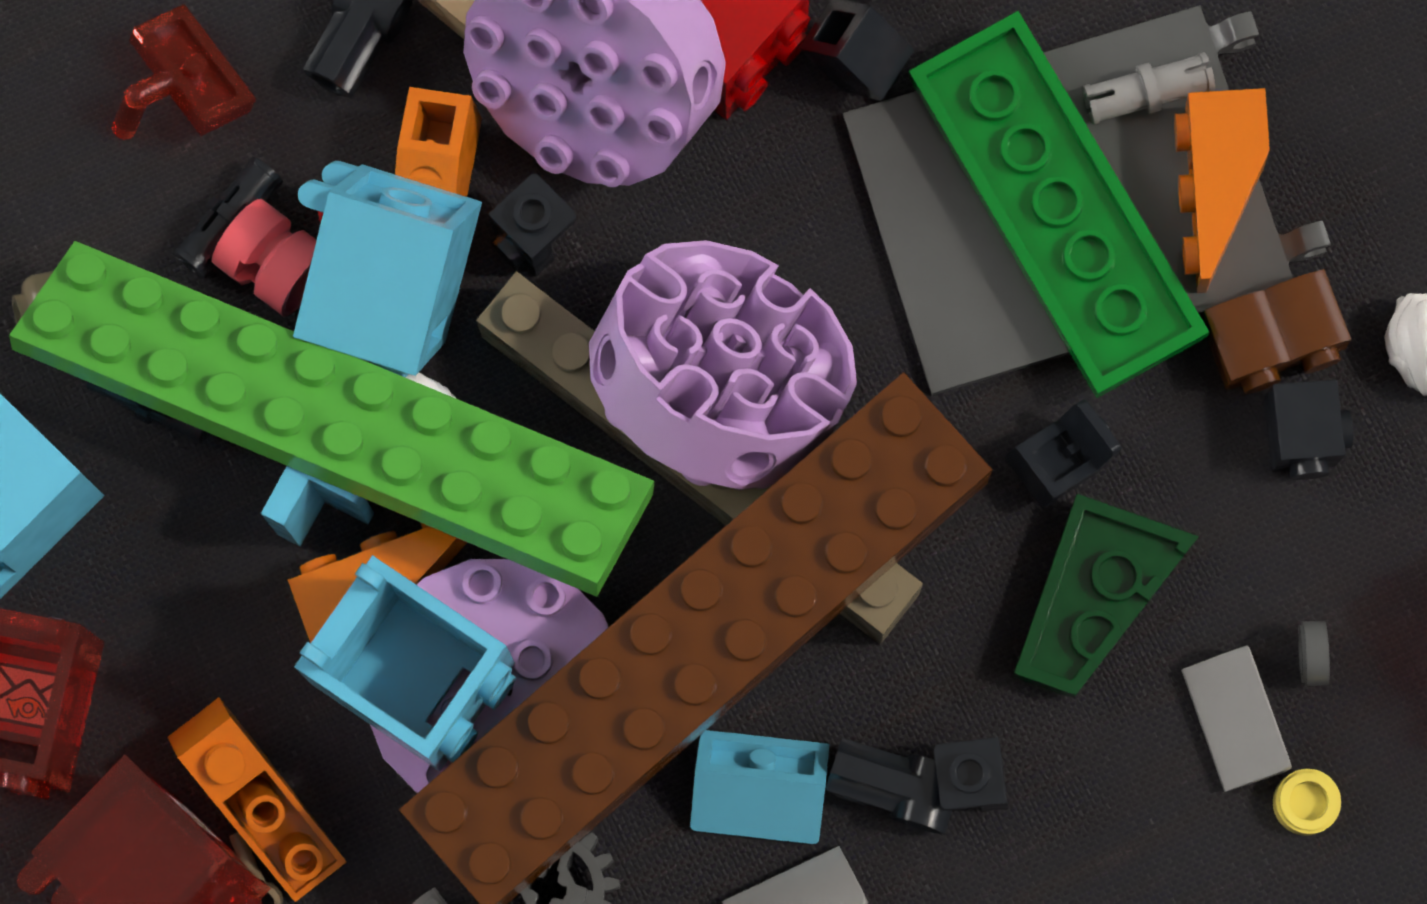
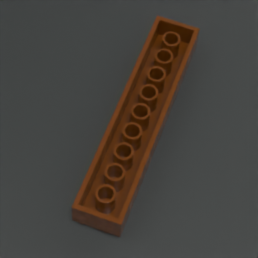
M903 372L399 809L400 812L479 904H508L988 483L993 469Z

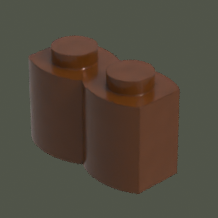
M1324 269L1289 279L1265 290L1228 300L1204 310L1201 316L1209 330L1207 341L1226 390L1242 386L1245 394L1256 393L1272 387L1273 384H1278L1281 382L1279 372L1302 365L1305 374H1309L1340 362L1341 358L1338 352L1346 349L1352 340Z

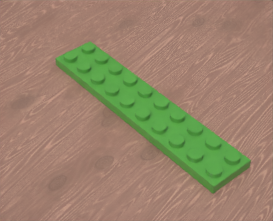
M74 241L9 335L12 350L596 597L653 496L654 480L357 357L294 338V331L77 241Z

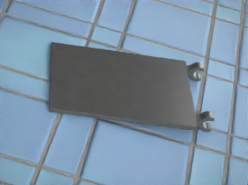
M1201 5L1044 52V55L1199 315L1203 314L1204 310L1228 300L1265 290L1292 279L1289 268L1290 262L1304 261L1324 255L1327 252L1325 247L1331 245L1323 221L1304 225L1284 235L1279 234L1276 230L1260 179H1258L1207 292L1197 293L1196 275H1184L1182 238L1193 236L1191 213H1180L1178 196V176L1189 174L1187 151L1176 152L1174 135V115L1185 113L1187 97L1162 104L1160 112L1148 114L1146 109L1100 121L1099 124L1093 125L1089 118L1091 108L1086 109L1082 86L1135 73L1137 65L1148 62L1153 68L1205 52L1210 61L1206 68L1212 67L1215 91L1229 90L1218 54L1236 53L1254 47L1256 45L1254 38L1259 36V32L1251 11L1234 15L1214 26H1209L1206 23ZM917 91L843 113L844 122L931 396L1069 355L1070 352Z

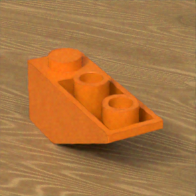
M409 87L397 147L395 175L467 197L482 122V116L472 96Z
M1265 88L1188 93L1185 113L1174 115L1176 152L1187 151L1189 169L1188 175L1178 176L1180 213H1191L1193 236L1182 238L1184 275H1196L1197 293L1207 292L1264 169L1270 151Z
M420 522L421 530L398 538L395 531L373 536L360 544L362 552L338 561L335 554H329L304 563L299 567L302 575L289 579L288 583L310 643L357 578L355 573L362 563L367 564L372 555L417 585L423 578L442 571L467 542Z
M220 697L168 736L177 758L294 902L302 898L347 862Z

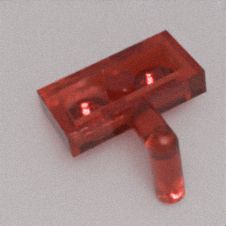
M185 4L134 27L129 41L154 74L130 85L126 89L112 123V131L118 138L125 140L133 138L146 107L168 95L172 97L200 136L251 112L256 98Z

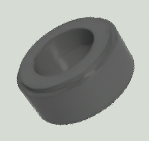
M1302 621L1301 625L1298 626L1301 682L1305 683V686L1329 685L1330 660L1326 621Z

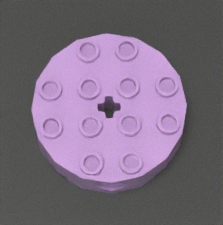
M475 0L466 13L463 53L473 80L472 91L474 96L488 109L503 132L532 155L537 163L550 173H564L585 183L603 184L608 187L630 186L663 173L720 103L726 61L714 19L701 0Z
M707 240L663 244L645 254L640 264L627 271L589 341L590 379L605 408L607 420L614 427L622 430L646 455L681 473L689 482L699 486L716 484L739 490L748 488L765 489L774 485L826 440L835 429L857 385L853 346L832 308L811 288L803 295L793 284L775 275L779 265L753 251Z
M470 559L427 576L417 584V586L505 644L515 662L511 674L516 677V681L511 688L513 690L511 696H506L495 710L487 705L473 724V729L479 732L473 745L609 628L603 613L579 589L508 559ZM463 669L427 723L433 727L471 674L469 671ZM370 725L383 759L416 793L421 791L452 764L448 760L439 772Z

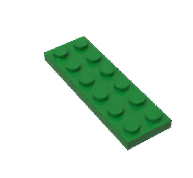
M1019 11L909 70V79L1096 399L1208 337V328Z

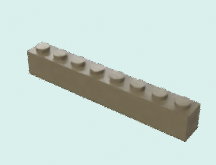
M517 271L476 320L483 339L724 525H728L770 488L739 490L716 484L699 486L689 482L681 473L646 455L622 430L614 427L607 420L605 408L591 382L589 341L595 331ZM896 563L842 610L840 614L881 645L917 599L923 583Z

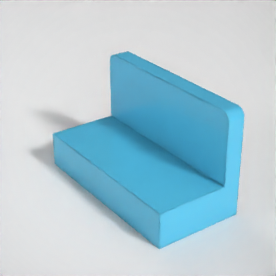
M286 466L261 515L278 536L301 546L324 502L366 524H369L374 511L366 499Z
M705 730L700 735L695 768L691 829L700 832L807 844L818 843L826 786L829 744Z

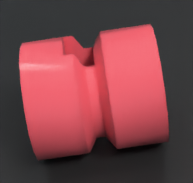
M257 199L247 205L227 227L213 252L212 263L240 285L251 282L255 283V296L285 317L301 306L317 240L304 230L292 234L290 232L291 221L263 199Z

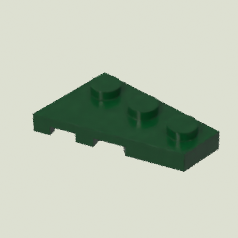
M1076 494L1012 677L1074 698L1199 536Z

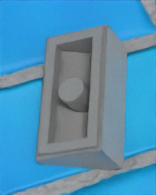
M1248 645L1181 670L1224 792L1285 773L1292 768Z
M840 846L740 892L722 901V903L868 904V901Z

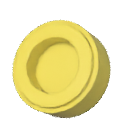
M1301 769L1289 774L1277 785L1273 795V809L1278 821L1290 832L1304 836L1314 835L1329 828L1335 822L1341 809V795L1335 782L1325 773L1315 769Z

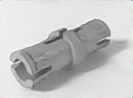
M1201 52L1196 56L1153 68L1148 62L1137 65L1135 73L1092 85H1083L1082 91L1086 109L1091 108V112H1089L1091 123L1093 125L1099 124L1100 121L1146 109L1148 114L1160 112L1162 104L1186 98L1188 93L1215 91L1212 67L1206 68V65L1210 62L1207 54Z

